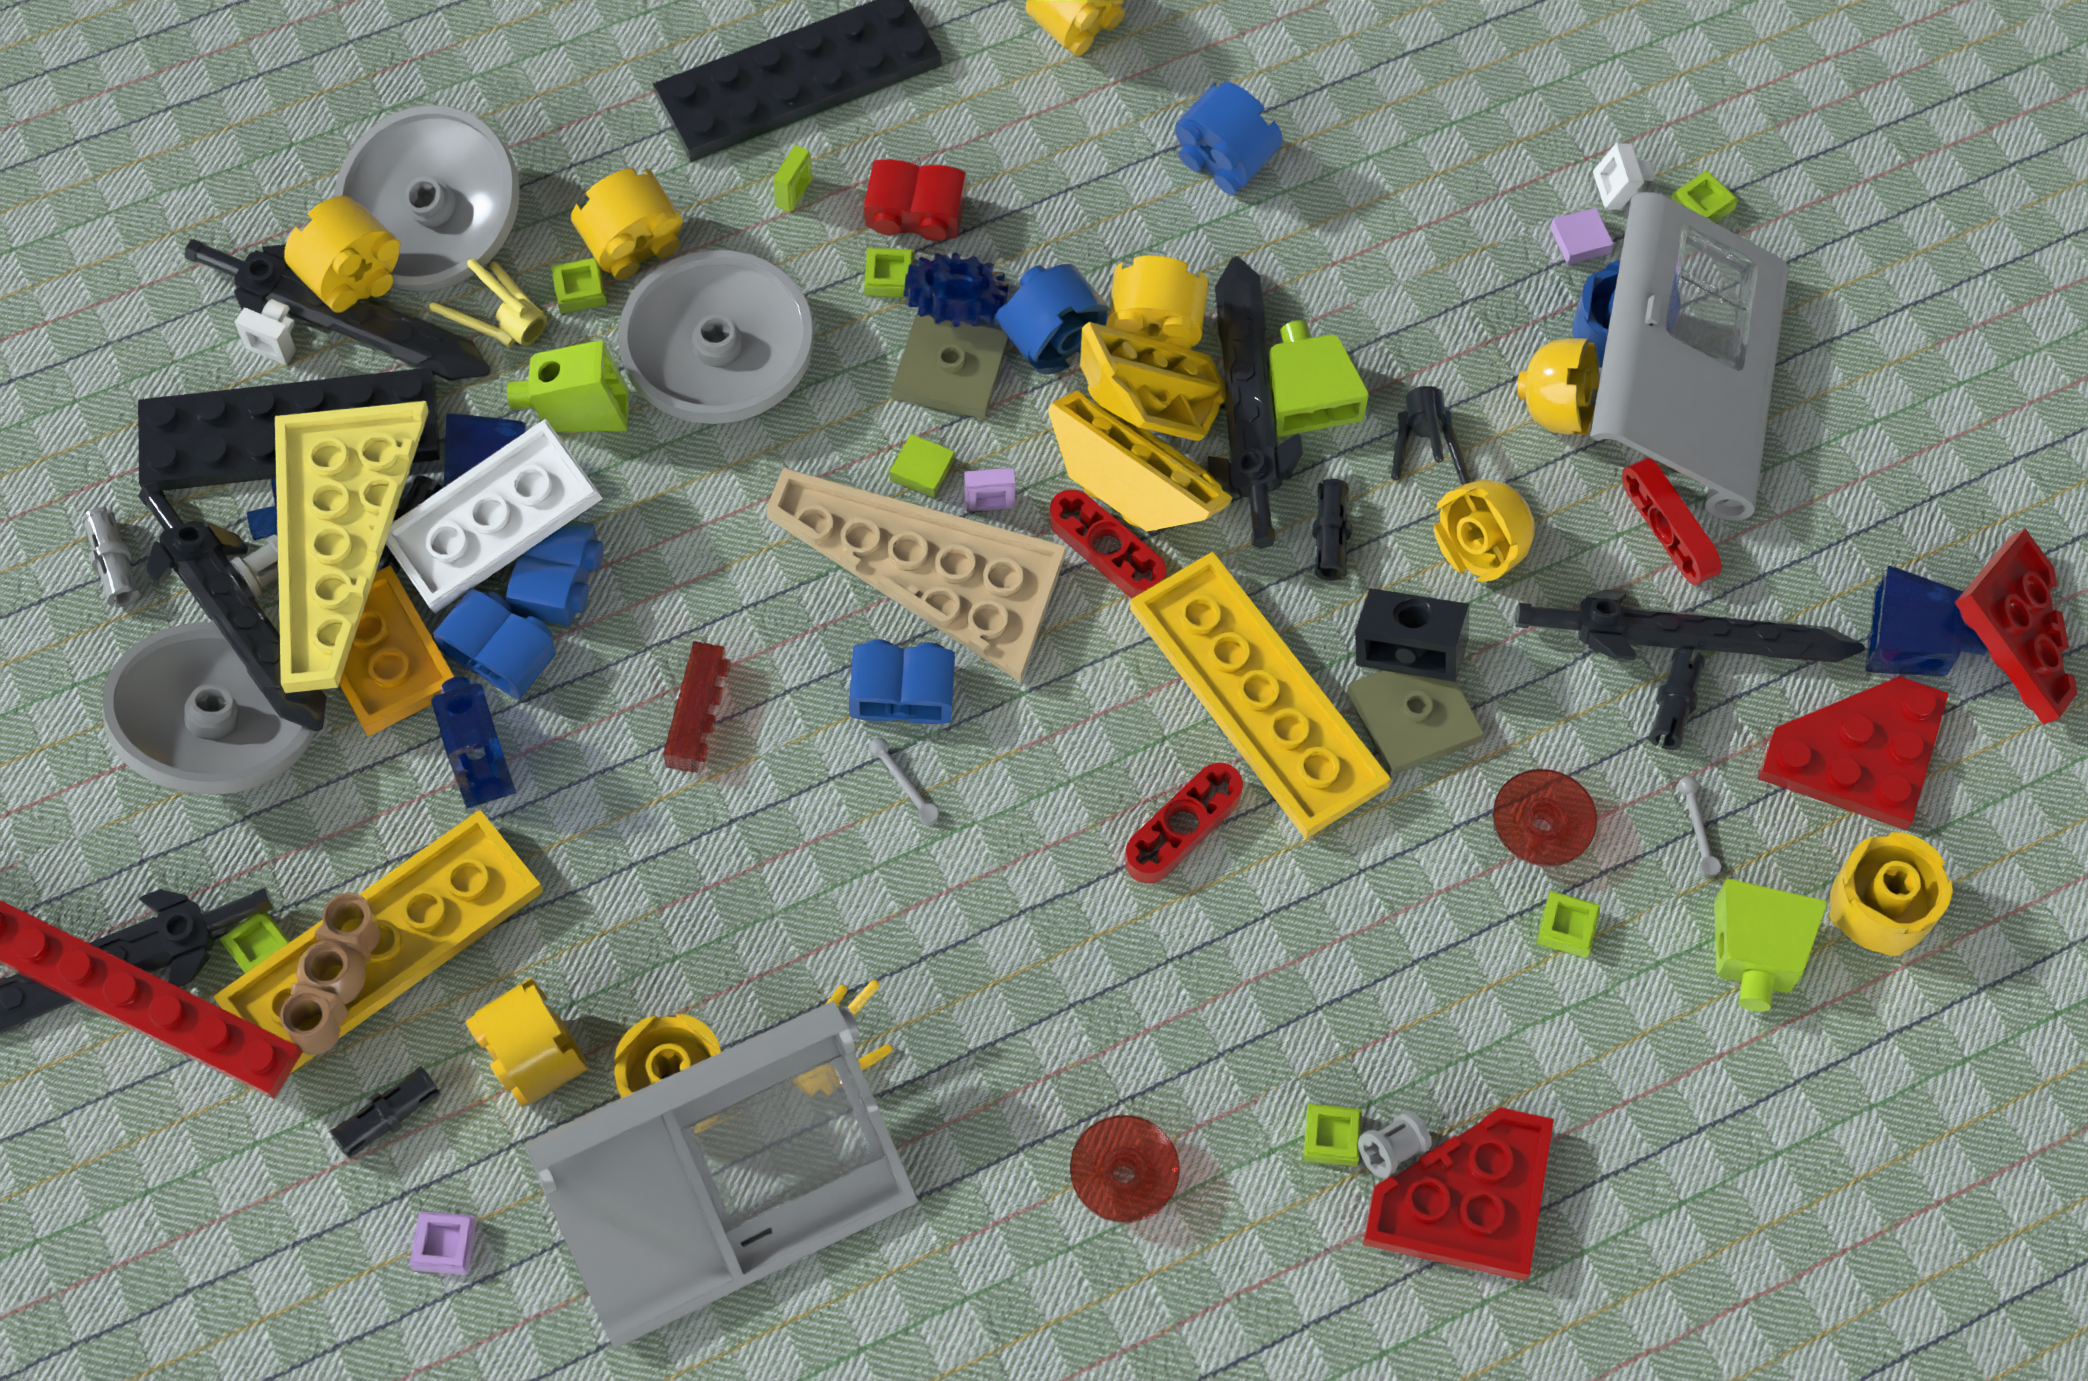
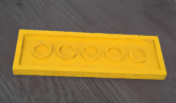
M1213 551L1130 600V610L1305 839L1389 788L1391 782L1389 775Z
M481 810L472 814L358 894L369 903L379 923L381 936L375 949L370 952L369 964H365L366 976L363 989L353 1001L344 1005L348 1014L340 1023L339 1038L543 893L539 881ZM355 918L347 921L341 928V932L354 931L360 927L363 919ZM323 920L214 995L213 997L222 1009L293 1043L282 1026L280 1019L281 1008L287 998L291 996L293 983H298L296 975L299 959L308 947L318 943L315 932L323 924ZM334 966L328 968L323 972L320 980L329 981L339 976L343 967ZM313 1015L307 1017L301 1023L299 1030L307 1031L315 1028L320 1023L322 1016ZM302 1053L291 1073L316 1055Z

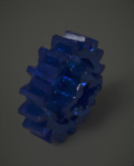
M934 253L933 261L920 257L918 258V265L910 264L908 266L903 296L907 297L908 307H918L917 315L920 317L930 315L934 319V323L939 324L945 320H951L954 327H959L961 321L976 327L979 325V319L988 322L994 321L995 314L1007 303L1009 283L1004 282V272H993L994 264H983L977 260L978 257L976 256L961 259L959 253H953L951 258L940 253Z

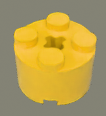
M1027 0L1026 13L1076 57L1081 56L1090 48L1094 41V36L1103 28L1108 32L1115 29L1123 20L1126 11L1121 7L1124 0Z
M628 168L603 178L586 192L590 200L582 210L576 204L571 213L573 225L602 270L612 273L616 280H625L631 277L640 268L639 263L654 255L660 259L672 255L681 245V241L677 236L682 229L683 219L650 169L644 168L645 174L637 175L634 168Z
M337 196L318 204L307 213L312 220L303 231L295 227L290 234L285 247L286 263L336 313L347 310L359 299H367L371 295L373 297H381L389 291L394 283V277L391 273L397 263L401 243L367 208L351 197Z
M1135 257L1133 266L1124 269L1122 262L1114 269L1109 301L1111 311H1108L1106 326L1191 350L1202 338L1209 286L1208 278L1201 271L1199 272V278L1188 272V263L1170 257Z
M1891 832L1888 836L1876 838L1872 836L1856 846L1832 884L1829 914L1833 924L1840 928L1856 944L1888 956H1898L1918 945L1928 935L1948 908L1953 888L1951 879L1948 881L1947 874L1943 868L1945 862L1933 846L1914 835L1903 832Z
M532 977L474 1012L472 1017L465 1020L481 1048L486 1047L494 1059L490 1066L495 1076L507 1092L511 1090L521 1107H525L528 1104L533 1105L589 1069L584 1062L586 1060L567 1026L558 1012L555 1013L549 1004L545 1005L544 1001L548 997Z
M675 1014L676 1016L659 1018L655 1015L639 1021L626 1032L616 1048L614 1078L620 1098H624L663 1080L662 1076L666 1073L669 1075L676 1074L721 1053L722 1050L717 1037L706 1024L685 1014ZM720 1112L694 1123L692 1134L708 1126Z

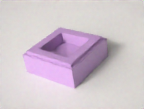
M1596 207L1552 219L1550 229L1567 265L1611 254L1614 244Z
M1014 468L964 472L966 511L1000 510L1015 507Z
M419 1211L410 1260L412 1270L468 1275L477 1225L475 1216Z

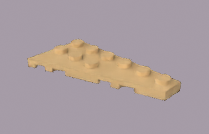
M782 468L766 508L769 520L1020 683L1022 682L1065 558L1066 546Z

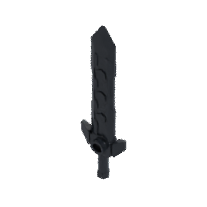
M192 238L185 247L184 258L234 277L236 286L234 294L241 311L245 307L262 314L264 305L273 299L289 306L287 314L326 330L341 333L389 353L394 358L419 368L432 367L434 374L448 380L485 376L490 373V367L473 341L417 317L412 318L366 298L357 300L355 304L343 312H334L288 266L285 261L286 244L262 247L263 252L256 250L249 253L245 261Z
M1235 256L1231 258L1215 286L1219 339L1222 343L1227 395L1225 404L1231 463L1225 458L1209 456L1207 458L1208 472L1230 493L1233 494L1236 490L1239 495L1246 498L1249 497L1252 521L1251 542L1252 546L1262 549L1273 546L1275 542L1269 492L1277 490L1282 485L1283 478L1286 480L1290 478L1303 455V447L1300 434H1295L1278 445L1274 397L1270 387L1265 339L1266 321L1261 277L1240 257Z
M156 483L143 486L138 497L164 529L159 536V542L155 541L153 543L146 566V571L154 583L159 585L172 573L173 569L208 618L214 621L246 666L249 676L264 694L278 716L313 731H321L324 725L326 695L321 689L285 693L281 685L280 634L257 604L256 597L226 557V555L248 553V547L241 537L212 523H208V527L199 521L184 523L166 499L163 490Z
M1605 589L1587 595L1580 602L1578 611L1535 607L1528 603H1518L1515 614L1516 627L1529 628V626L1575 630L1578 631L1579 639L1584 644H1589L1588 648L1611 658L1634 661L1636 658V653L1629 644L1676 649L1710 650L1763 655L1771 658L1834 663L1865 650V646L1862 643L1831 627L1623 607L1620 604L1625 599L1626 592Z
M266 886L253 891L252 894L204 912L198 904L191 901L187 895L158 889L139 898L144 905L158 914L157 917H152L92 941L89 944L148 973L171 965L168 982L180 988L192 983L210 959V955L207 952L212 950L214 944L212 932L256 914H263L273 910L275 907ZM19 973L8 978L2 977L0 978V1034L20 1026L25 1021L75 1001Z

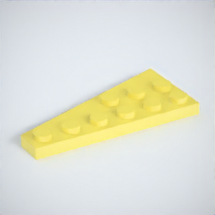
M426 401L275 416L281 685L285 693L338 688L429 413Z

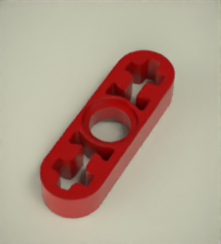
M1645 458L1624 468L1622 471V481L1627 495L1684 578L1692 585H1698L1719 575L1722 565L1717 549L1658 464L1650 458Z
M1069 489L1058 493L1052 499L1049 513V524L1052 531L1128 597L1134 598L1166 579V565L1163 559L1087 494L1079 490ZM1077 509L1081 511L1080 521L1073 516L1067 520L1063 519V510L1069 513H1073ZM1085 526L1088 529L1086 535L1083 537V531ZM1112 536L1120 542L1121 548L1114 554L1106 555L1098 552L1094 548L1093 543L1099 537ZM1129 554H1132L1131 565L1127 562ZM1135 570L1141 574L1150 570L1152 572V581L1150 582L1148 579L1142 578L1137 582L1134 580Z
M1217 762L1205 766L1128 841L1125 852V867L1128 874L1136 881L1146 884L1156 883L1165 878L1239 805L1243 780L1238 770L1229 764ZM1210 782L1217 786L1223 782L1229 784L1228 796L1222 792L1217 793L1209 800L1206 810L1202 802L1209 795ZM1188 812L1197 818L1199 826L1191 833L1181 834L1172 829L1169 819L1175 813ZM1160 835H1162L1166 843L1158 852V864L1156 865L1150 860L1143 865L1139 863V850L1141 849L1145 853L1152 852L1159 845Z

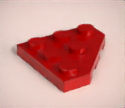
M2025 528L2011 535L1955 601V604L1959 608L1964 622L1975 630L1989 649L1994 663L2005 671L2018 689L2023 703L2030 710H2033L2042 724L2045 725L2060 718L2078 693L2075 677L2069 673L2065 674L2061 652L2069 649L2063 612L2053 610L2050 589L2058 586L2055 568Z
M1899 676L1777 726L1770 737L1757 779L1907 831L1913 822L1949 693Z
M1499 1107L1483 1117L1481 1122L1459 1136L1455 1135L1420 1157L1418 1162L1399 1174L1391 1175L1374 1186L1371 1194L1362 1245L1527 1281L1530 1276L1554 1119Z

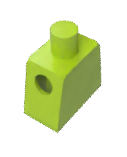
M1303 320L1292 321L1284 325L1280 330L1283 343L1276 344L1270 348L1268 361L1270 387L1274 397L1277 436L1282 437L1364 421L1369 394L1339 337L1329 334L1312 338L1308 323Z
M603 340L535 353L530 358L529 380L511 381L507 384V401L512 411L535 409L541 420L546 419L555 432L627 431L629 388Z
M1726 878L1714 903L1716 973L1723 979L1741 983L1738 1004L1742 1008L1755 1012L1768 1011L1771 1009L1773 990L1783 993L1793 990L1804 972L1826 909L1827 901Z

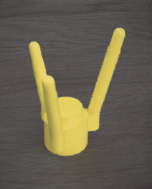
M468 260L467 265L504 301L496 313V319L500 322V328L436 302H432L429 305L431 311L494 337L507 348H511L516 341L522 346L532 344L543 333L547 324L545 313L530 301L508 273L495 261L490 263V269L501 283L476 260Z

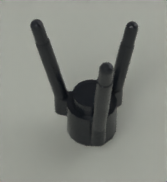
M1421 386L1412 389L1405 397L1407 410L1398 413L1399 430L1391 478L1395 481L1400 479L1409 430L1413 429L1417 436L1430 437L1434 460L1437 463H1441L1444 460L1440 432L1443 431L1461 485L1470 483L1468 470L1452 426L1451 412L1445 410L1444 393L1441 389L1434 386Z

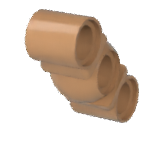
M356 893L337 895L325 906L322 915L323 924L315 932L318 943L308 947L299 959L296 975L298 983H293L291 996L287 998L281 1008L280 1019L282 1026L292 1042L305 1054L318 1055L325 1053L334 1047L338 1041L341 1030L340 1023L348 1014L344 1005L353 1001L363 989L366 976L365 964H369L370 952L375 949L380 941L381 930L369 903L364 897ZM355 918L363 919L360 927L354 931L341 932V928L347 921ZM334 966L343 967L341 973L335 979L329 981L320 980L321 975L328 968ZM313 1015L322 1016L320 1023L315 1028L307 1031L299 1030L301 1023L307 1017Z

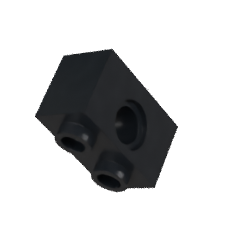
M1370 588L1355 629L1356 666L1456 682L1469 641V604Z

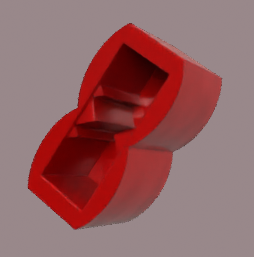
M895 159L873 161L863 206L866 227L887 236L913 232L930 241L958 238L967 195L966 172L945 165L918 166Z

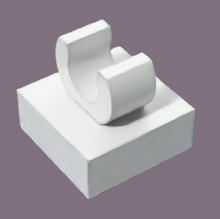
M1616 143L1593 170L1604 208L1621 210L1632 196L1643 193L1642 184L1644 180L1653 181L1656 178L1651 162L1647 160L1637 161L1632 144Z
M271 299L265 305L262 314L244 307L236 319L235 325L245 349L287 366L297 351L290 335L295 322L293 319L285 316L289 311V306Z

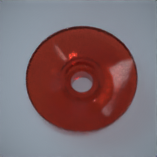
M1533 769L1517 774L1503 785L1497 794L1493 806V824L1499 840L1514 856L1538 866H1559L1577 859L1590 846L1597 829L1596 808L1587 790L1572 777L1555 770ZM1537 819L1545 820L1550 825V830L1537 828L1534 826L1533 821Z
M1117 1115L1094 1123L1079 1137L1070 1159V1178L1077 1197L1089 1211L1111 1222L1135 1223L1156 1215L1172 1199L1179 1181L1180 1162L1173 1142L1160 1127L1137 1116ZM1120 1167H1127L1134 1173V1178L1130 1182L1122 1183L1114 1177L1113 1173Z

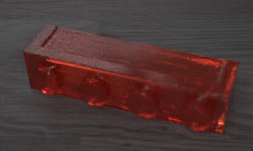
M693 641L663 752L667 768L698 773L700 762L705 763L707 759L708 743L705 742L708 733L713 734L716 715H713L715 705L720 706L723 687H720L722 678L728 677L731 663L730 659L726 658L725 647Z

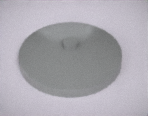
M423 105L407 108L384 118L371 127L355 143L338 174L334 197L348 196L362 204L400 241L401 247L398 260L391 273L394 277L392 287L407 291L425 292L447 288L470 278L475 273L468 267V260L474 259L484 267L498 253L515 222L519 204V180L515 163L506 145L483 121L464 110L454 107Z
M732 250L694 252L670 260L656 268L636 286L627 299L622 310L618 328V343L622 363L630 382L639 394L664 413L686 421L705 424L741 421L761 414L777 405L794 390L804 376L811 360L814 343L810 308L804 294L795 281L779 267L765 259Z
M214 622L183 624L159 631L144 638L120 657L112 668L104 687L103 722L106 735L115 752L131 769L144 778L181 792L209 795L228 794L263 785L289 770L303 756L315 733L311 729L278 716L264 694L247 673L246 666Z

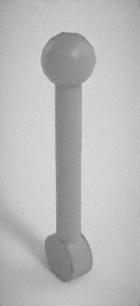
M883 738L873 739L869 744L871 755L881 758L919 810V821L926 826L934 825L939 819L938 808L934 804L924 801L889 754L887 741Z
M1686 776L1679 781L1678 789L1681 794L1686 796L1702 856L1699 872L1704 878L1712 879L1719 874L1721 863L1711 853L1696 797L1698 782L1695 778Z

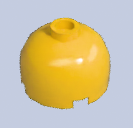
M1566 338L1553 340L1541 346L1533 355L1527 371H1520L1517 383L1519 399L1526 400L1527 409L1531 417L1539 426L1549 432L1588 435L1591 431L1595 405L1589 406L1592 389L1599 388L1600 378L1597 349L1594 343H1589L1590 339Z
M1481 479L1458 486L1449 491L1438 502L1436 510L1441 508L1440 522L1434 525L1435 537L1442 554L1459 573H1464L1467 568L1473 575L1480 576L1475 581L1488 582L1497 580L1509 573L1528 555L1535 535L1534 518L1524 498L1508 484Z

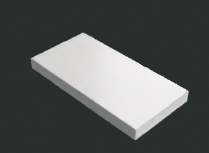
M544 419L394 521L391 525L386 545L430 609L436 614L468 592L470 588H474L603 498L551 425Z

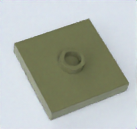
M917 311L891 389L892 399L985 420L1009 344V337L1000 329Z
M1383 670L1348 684L1347 692L1389 776L1475 745L1483 740L1484 733L1457 681L1452 682Z

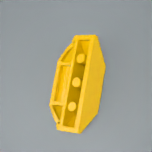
M1088 322L1082 327L1080 366L1089 383V394L1099 406L1139 428L1198 442L1206 436L1218 414L1220 405L1227 398L1226 386L1210 355Z
M1078 390L1051 403L1048 412L1069 478L1081 485L1089 496L1104 501L1121 513L1124 520L1129 524L1140 527L1147 532L1203 521L1229 506L1232 496L1222 490L1221 485L1209 472L1148 430L1131 424L1099 406L1098 403L1091 402L1087 395Z

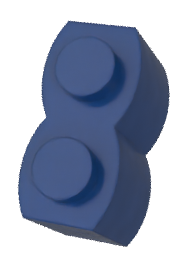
M571 520L519 557L512 572L506 594L512 614L525 618L532 616L540 621L570 626L576 612L583 613L589 595V586L585 582L591 570L597 571L603 557V542L598 541L594 524Z
M470 588L433 633L437 647L457 664L479 674L496 688L520 700L556 655L553 639L551 638L552 632L543 622L535 617L528 616L527 619L512 614L511 606L498 594L492 591H487L486 594Z
M881 639L854 645L849 694V716L868 721H894L901 719L919 724L950 723L952 719L955 651L945 649L942 645L932 642L920 643L916 647L905 649Z

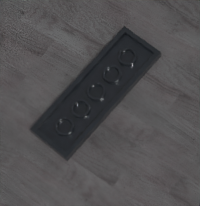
M873 0L654 82L653 88L661 108L690 162L941 67L942 57L910 0Z
M433 368L138 399L139 485L142 489L143 486L156 483L163 491L274 479L276 478L275 416L426 401L429 413L412 463L440 460L436 380Z

